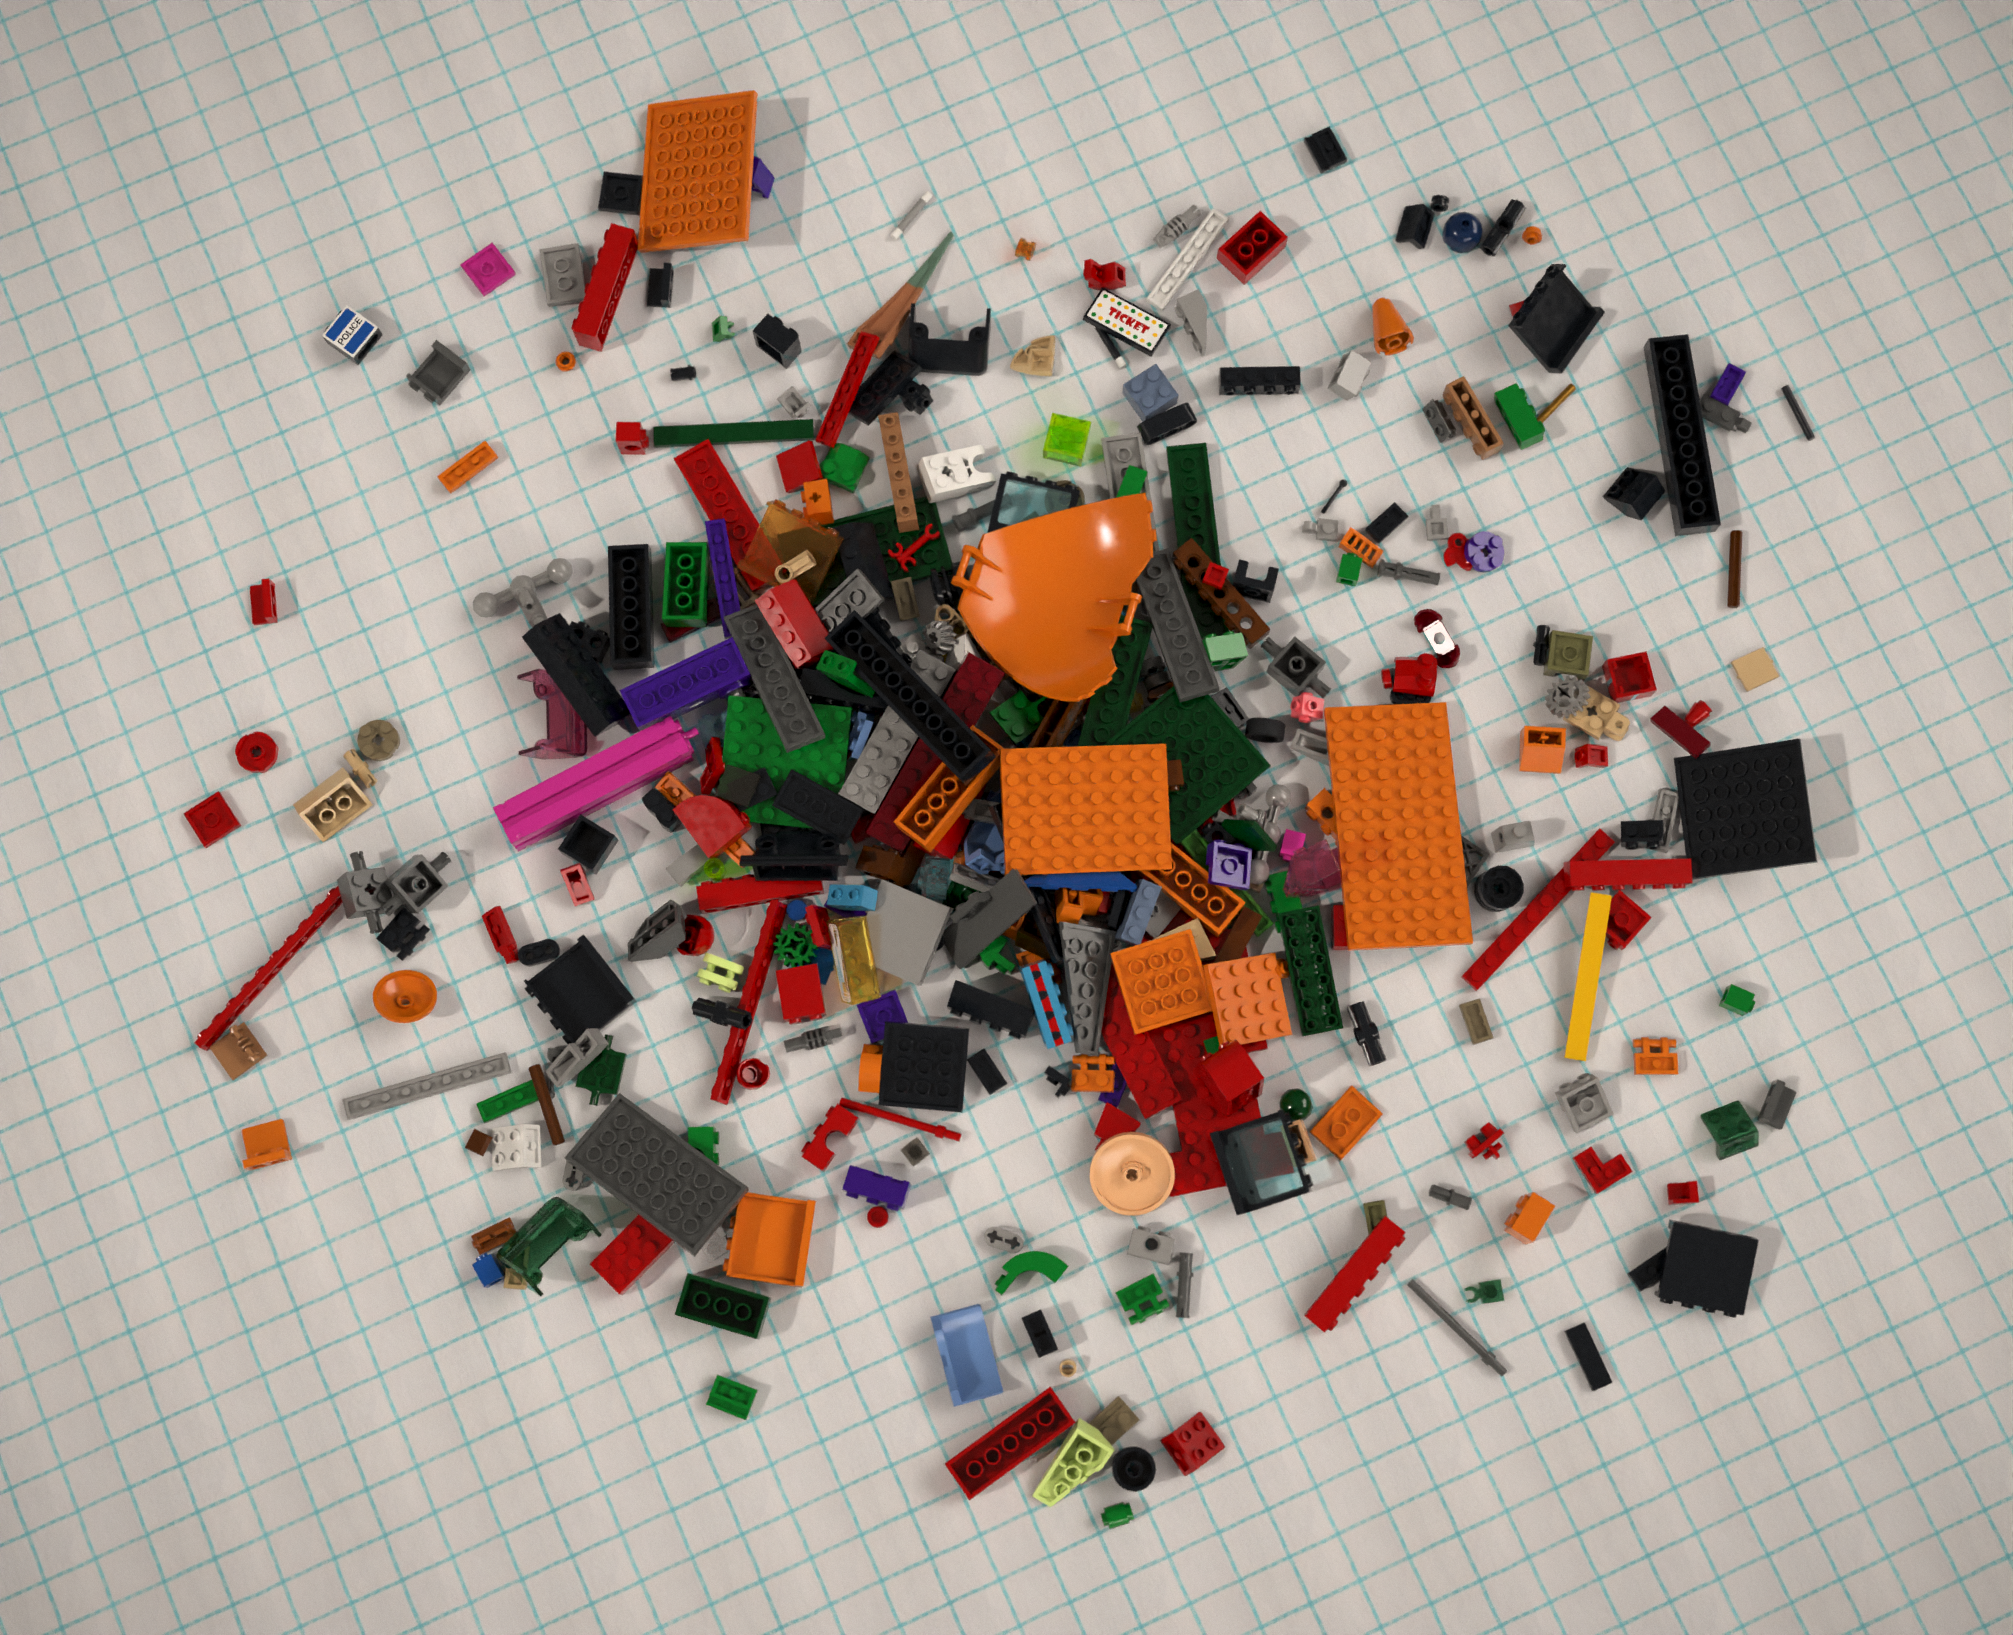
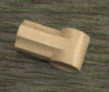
M805 550L788 562L778 566L775 570L776 579L781 583L796 579V577L817 565L815 558L808 550ZM784 568L789 570V578L783 576Z

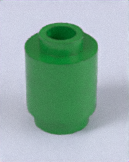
M1121 1502L1103 1508L1104 1513H1101L1104 1526L1108 1525L1109 1529L1129 1524V1521L1134 1520L1129 1503L1124 1504Z

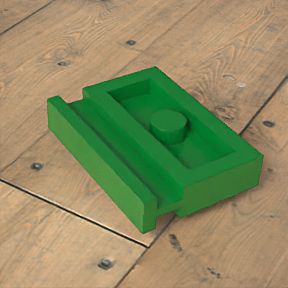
M717 1375L706 1405L747 1420L758 1390Z

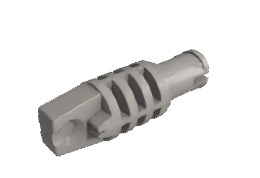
M1192 205L1185 213L1176 215L1164 225L1153 238L1154 242L1162 248L1183 234L1189 228V224L1201 215L1200 210L1193 213L1197 206Z

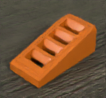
M1351 527L1339 544V548L1347 553L1357 554L1358 557L1363 558L1362 562L1371 568L1374 567L1384 552ZM1351 537H1352V538L1355 539V540H1354L1353 543L1350 545V544H1348V542H1349V540H1350ZM1358 542H1360L1361 545L1358 548V550H1356L1355 546ZM1366 546V547H1368V550H1367L1366 553L1363 555L1361 552H1362V550L1364 549V547ZM1372 551H1374V556L1371 560H1369L1368 556Z

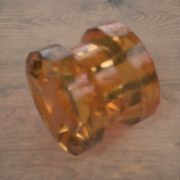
M1021 237L1016 247L1015 256H1022L1026 260L1031 261L1035 252L1036 242H1027L1025 238Z

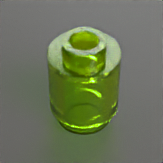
M711 858L704 864V873L711 881H720L726 875V867L720 859ZM714 868H719L717 873H712Z

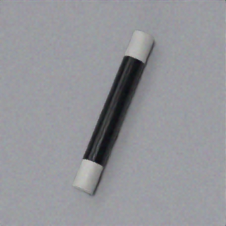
M1093 326L1120 369L1126 367L1127 364L1108 334Z

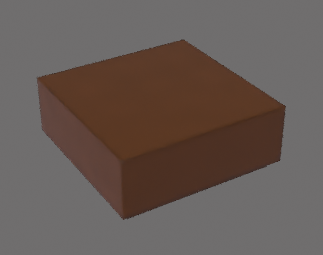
M474 1129L465 1148L484 1156L493 1137Z

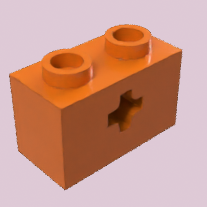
M827 479L804 482V491H801L802 503H806V507H803L804 518L809 519L810 527L834 523Z

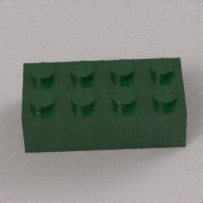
M687 1273L675 1315L754 1339H760L772 1298Z

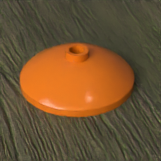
M413 970L395 971L384 976L376 984L373 991V1004L377 1012L385 1019L396 1023H411L426 1017L433 1010L437 1001V990L433 981L426 975Z

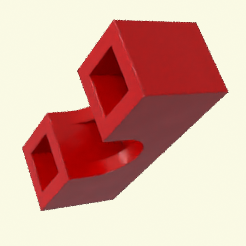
M839 1104L835 1107H830L825 1115L827 1120L823 1125L820 1123L813 1133L816 1136L812 1142L808 1141L801 1150L803 1152L801 1157L825 1172L836 1155L827 1148V1137L833 1132H840L848 1137L859 1121L857 1116Z

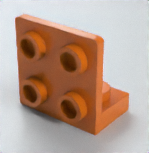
M283 1119L242 1129L247 1159L242 1160L244 1169L255 1170L292 1160Z

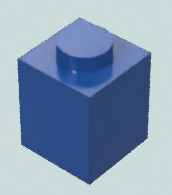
M484 1253L476 1258L477 1262L472 1264L483 1287L488 1288L505 1278V1273L494 1254L488 1255Z

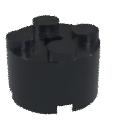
M1130 1446L1120 1450L1114 1457L1112 1474L1115 1481L1122 1488L1133 1492L1141 1491L1152 1483L1156 1474V1464L1149 1452L1140 1447ZM1133 1462L1136 1466L1140 1467V1469L1136 1471V1475H1133L1132 1472H1128V1468L1131 1467V1463Z

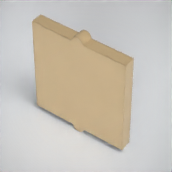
M1764 647L1731 662L1738 675L1737 679H1740L1746 692L1779 677L1772 664L1773 660H1770Z

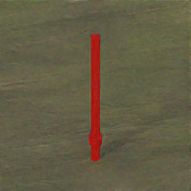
M841 1097L840 1106L935 1134V1137L941 1139L945 1137L960 1142L962 1136L961 1133L948 1130L945 1126L939 1124L938 1126L931 1125Z

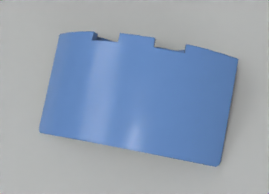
M976 1304L932 1316L931 1321L954 1407L1002 1394L1003 1388L981 1305Z

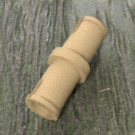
M355 749L348 750L343 755L353 768L352 772L359 776L366 788H370V785L374 786L378 780L368 769V764L362 761Z

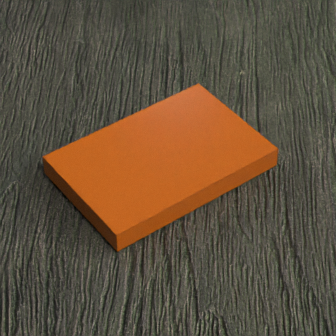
M1351 1085L1309 1133L1341 1161L1383 1113Z

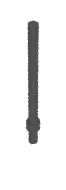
M1413 1279L1407 1284L1414 1293L1482 1357L1481 1360L1487 1366L1490 1365L1501 1377L1507 1372L1495 1359L1496 1356L1481 1346Z

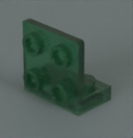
M1734 1101L1701 1114V1120L1716 1142V1156L1719 1161L1759 1146V1131L1740 1101Z

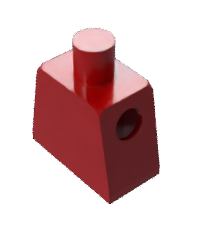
M1107 1102L1094 1132V1136L1100 1139L1095 1151L1103 1142L1114 1135L1136 1132L1141 1122Z

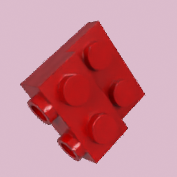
M1621 890L1611 899L1605 936L1609 939L1607 943L1615 950L1618 948L1623 950L1652 918Z

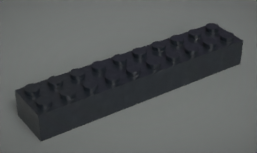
M1689 335L1649 338L1643 348L1675 536L1715 532L1721 525Z
M855 610L824 638L839 655L857 662L854 669L857 674L965 786L996 758L985 743Z

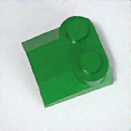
M836 443L834 448H830L824 461L820 464L822 479H827L829 484L854 494L870 457L845 444Z

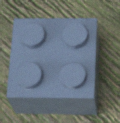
M1157 364L1124 383L1122 394L1142 422L1165 412L1178 403V393Z

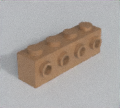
M1463 376L1447 384L1443 392V399L1447 405L1451 406L1455 420L1457 422L1460 421L1465 437L1467 439L1470 438L1475 454L1477 456L1480 455L1481 459L1484 460L1500 452L1504 443L1466 378Z

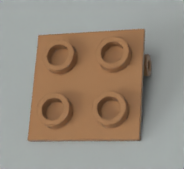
M244 1022L239 1026H232L227 1035L209 1047L232 1080H235L268 1056Z

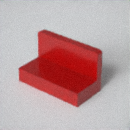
M270 578L261 579V585L250 586L252 623L254 625L278 623L275 584Z

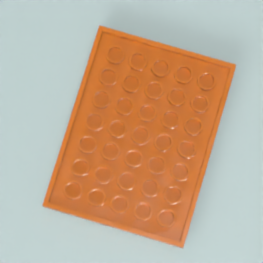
M755 90L648 104L638 236L639 252L645 253L748 241L758 96Z
M1166 744L999 749L1005 875L1012 869H1017L1020 875L1172 869Z

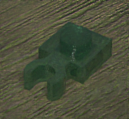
M1501 1279L1479 1282V1289L1472 1286L1464 1288V1291H1472L1474 1294L1472 1299L1466 1300L1467 1303H1474L1478 1298H1481L1482 1304L1504 1301Z

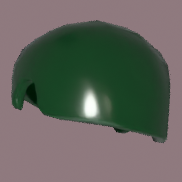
M1298 1088L1287 1090L1281 1096L1279 1102L1280 1109L1285 1110L1286 1113L1289 1112L1293 1122L1306 1120L1311 1115L1313 1109L1310 1096Z

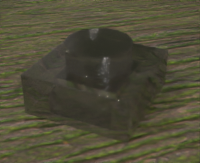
M918 1137L901 1149V1152L913 1167L930 1155Z

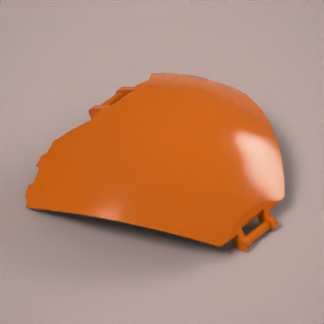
M1146 493L1092 502L1035 517L983 534L978 548L970 545L963 546V555L956 576H953L951 581L953 585L963 589L958 610L975 640L985 653L1016 682L1048 698L1078 702L1095 694L1094 691L1103 685H1107L1113 679L1111 676L1118 668L1115 665L1112 648L1118 636L1131 634V624L1135 611L1142 599L1141 595L1131 592L1132 584L1144 570L1150 559L1153 558V542L1157 541L1156 529H1152L1150 513L1153 512L1152 502L1147 500ZM970 557L975 559V563L968 581L964 578V574ZM1129 605L1124 622L1118 624L1123 606Z

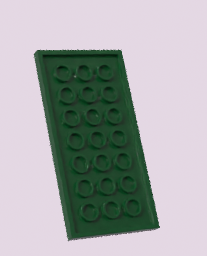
M927 496L914 499L919 530L899 533L895 507L890 505L836 519L834 523L809 526L777 534L785 563L805 550H808L815 558L817 565L796 577L797 582L813 608L817 607L847 579L834 537L833 527L851 522L873 523L890 583L891 581L911 577L912 582L930 578V569L936 568L937 574L941 575L940 566H944L946 572L949 573L951 572L952 560L936 502L929 503ZM932 524L933 528L929 533L933 535L939 531V538L937 540H929L910 556L915 559L916 566H913L910 562L906 563L905 566L909 572L905 573L901 568V564L889 556L888 550L890 549L893 553H898L899 549L896 547L898 542L902 545L903 551H905L925 534L926 526Z

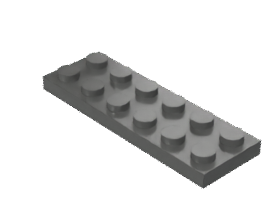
M857 568L814 610L828 633H831L854 610L865 619L885 599L862 570ZM789 659V661H790V663H791V665H792V667H793V669H794V671H795V673H796V675H797V677H798V679H799V681H800V680H801V676H802V671H803V670H802V669H795L794 665L792 664L791 660ZM818 660L816 663H814L807 669H812L815 665L819 663L820 660Z

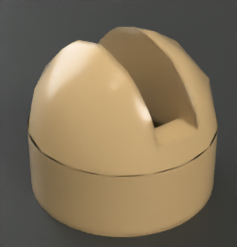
M1064 1359L1059 1365L1060 1373L1064 1377L1073 1376L1077 1370L1076 1363L1072 1359ZM1063 1365H1073V1368H1063Z

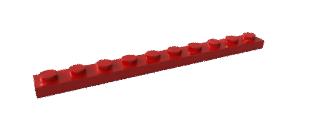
M1599 828L1569 861L1599 860L1615 841ZM1564 867L1461 976L1474 990L1477 991L1572 889V887L1565 888Z
M338 886L331 889L326 896L327 898L314 907L309 918L304 919L298 925V930L285 939L284 945L271 954L270 960L265 966H261L255 972V977L241 987V992L227 1002L226 1008L212 1019L211 1025L198 1034V1039L194 1043L199 1048L208 1051L209 1047L218 1040L343 903Z
M771 899L770 905L766 910L764 925L761 927L760 938L754 949L753 961L748 969V977L742 989L740 1003L737 1006L738 1009L751 1012L752 1019H754L776 947L773 943L778 941L775 936L780 934L787 911V905ZM752 1023L746 1030L731 1026L730 1036L724 1048L723 1059L718 1067L715 1085L711 1090V1100L728 1105L736 1078V1071L741 1062Z

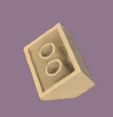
M343 767L293 804L299 816L322 842L326 841L373 805Z

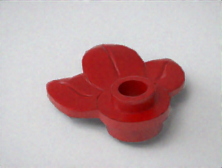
M1454 533L1448 538V548L1443 554V559L1447 567L1457 563L1462 569L1470 571L1473 565L1467 562L1464 554L1465 544L1469 539L1462 533ZM1456 539H1459L1461 541L1460 546H1457L1455 544Z

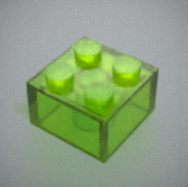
M1052 413L1043 447V458L1082 467L1091 432V421Z

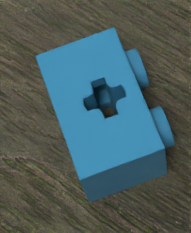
M830 884L827 905L839 910L875 911L878 891L865 885Z

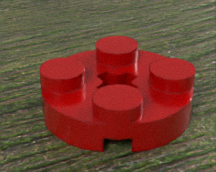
M257 731L249 735L246 734L238 741L235 754L239 765L245 770L252 773H265L275 764L279 748L269 735ZM261 748V755L254 757L253 749Z

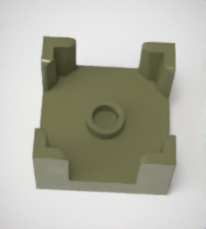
M1552 630L1548 638V660L1544 665L1543 675L1553 677L1556 673L1577 676L1579 680L1582 679L1584 681L1589 675L1593 636Z

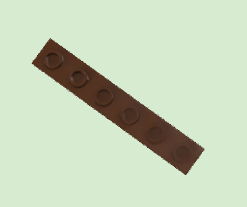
M1192 538L1173 552L1172 560L1175 568L1181 569L1184 572L1188 583L1197 587L1200 597L1205 601H1209L1213 612L1217 616L1221 615L1225 620L1224 624L1230 631L1234 630L1235 633L1243 634L1245 645L1249 649L1269 635L1270 628L1227 578L1221 590L1202 582L1201 578L1205 576L1207 568L1212 561ZM1190 561H1195L1198 564V567L1192 568L1188 565V563ZM1220 591L1224 594V597L1217 598L1214 593ZM1235 607L1238 612L1232 614L1228 612L1227 608ZM1248 622L1251 627L1244 629L1240 623Z

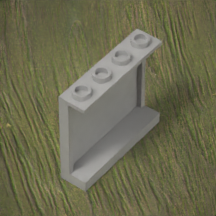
M882 879L881 882H877L874 888L878 891L875 911H865L867 916L865 921L862 920L857 930L859 932L858 938L853 940L849 949L851 951L850 957L913 984L922 986L953 908Z

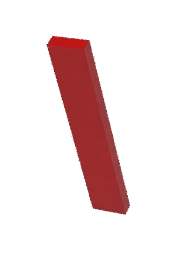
M863 331L860 332L815 441L817 443L834 448L880 339L877 335Z

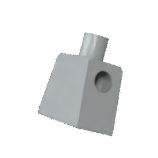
M1530 821L1503 825L1491 832L1495 853L1534 846L1535 840Z

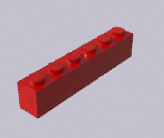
M1691 859L1568 861L1563 863L1565 888L1572 887V891H1584V887H1592V891L1605 890V887H1612V890H1625V886H1632V890H1643L1645 886H1652L1653 889H1665V885H1672L1673 889H1685V885L1692 884Z
M754 874L743 875L742 879L734 880V878H724L719 883L705 881L701 883V886H696L699 910L702 914L770 903L771 899L784 901L824 894L823 881H756Z
M1384 1215L1304 1316L1324 1333L1327 1329L1332 1331L1339 1322L1336 1318L1340 1313L1345 1314L1350 1309L1352 1304L1349 1302L1354 1296L1358 1298L1363 1293L1365 1282L1368 1279L1372 1281L1379 1272L1377 1270L1378 1266L1381 1263L1385 1265L1392 1256L1390 1251L1394 1246L1400 1247L1406 1239L1403 1236L1406 1232Z

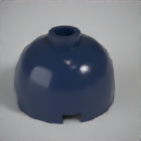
M1457 212L1444 225L1442 232L1443 241L1454 252L1468 253L1478 246L1483 234L1482 224L1472 213Z

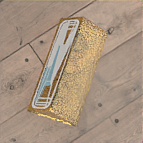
M866 916L827 920L841 1002L854 1005L880 998L881 994Z

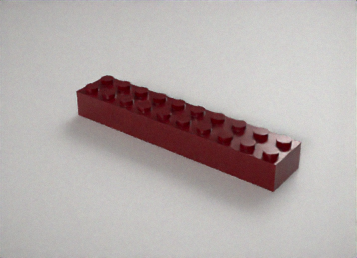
M967 651L941 699L969 728L972 725L975 726L1005 673ZM920 738L917 739L878 811L873 815L865 829L867 834L901 853L909 842L910 837L898 829L894 821L942 763Z

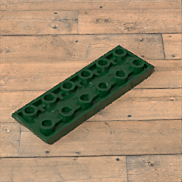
M1319 905L1278 913L1302 1037L1342 1029L1343 1023Z

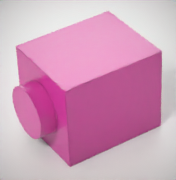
M1286 829L1278 857H1282L1283 861L1289 863L1299 862L1306 834Z

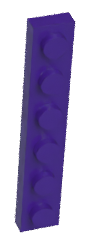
M725 518L705 521L724 638L729 639L731 635L723 617L740 611L726 523Z

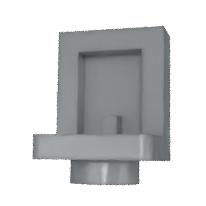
M791 386L777 398L792 418H801L808 412L807 408L810 406V403L802 398L794 386Z

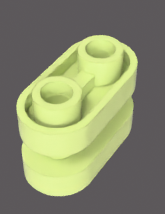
M705 953L703 962L708 965L706 970L699 968L697 977L700 978L699 982L711 986L712 983L719 985L718 989L730 993L731 990L736 991L738 982L734 981L733 978L735 974L742 975L744 967L718 956ZM718 967L726 970V976L715 974V968Z

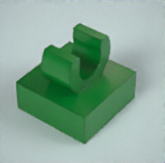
M720 315L712 322L714 342H721L723 339H730L735 335V333L728 331V328H732L734 323L728 322L727 316Z

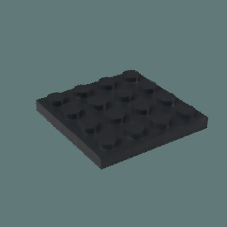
M885 1021L878 1105L962 1113L969 1028Z

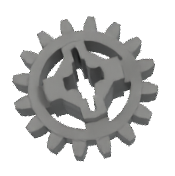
M1567 676L1564 681L1559 678V683H1552L1554 688L1547 689L1549 695L1545 696L1546 706L1553 715L1556 714L1558 718L1564 715L1566 719L1569 718L1570 714L1577 716L1576 711L1578 710L1583 712L1582 706L1588 705L1589 703L1586 699L1591 697L1588 693L1590 691L1589 688L1577 676H1574L1572 680Z

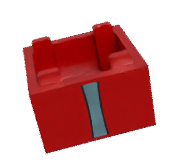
M1647 651L1607 659L1602 665L1610 699L1617 703L1650 697L1657 691Z

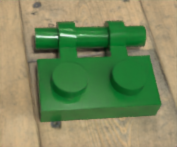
M1154 1273L1115 1292L1124 1311L1126 1312L1133 1308L1135 1312L1134 1315L1128 1318L1131 1325L1138 1322L1141 1324L1146 1321V1318L1154 1314L1158 1315L1163 1312V1309L1170 1306L1167 1299L1158 1302L1156 1298L1163 1291ZM1150 1300L1152 1306L1141 1311L1139 1305Z

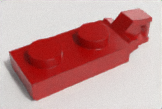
M495 906L483 914L482 919L496 952H499L504 957L506 964L516 963L519 961L518 950L516 949L517 944H515V939L501 906Z

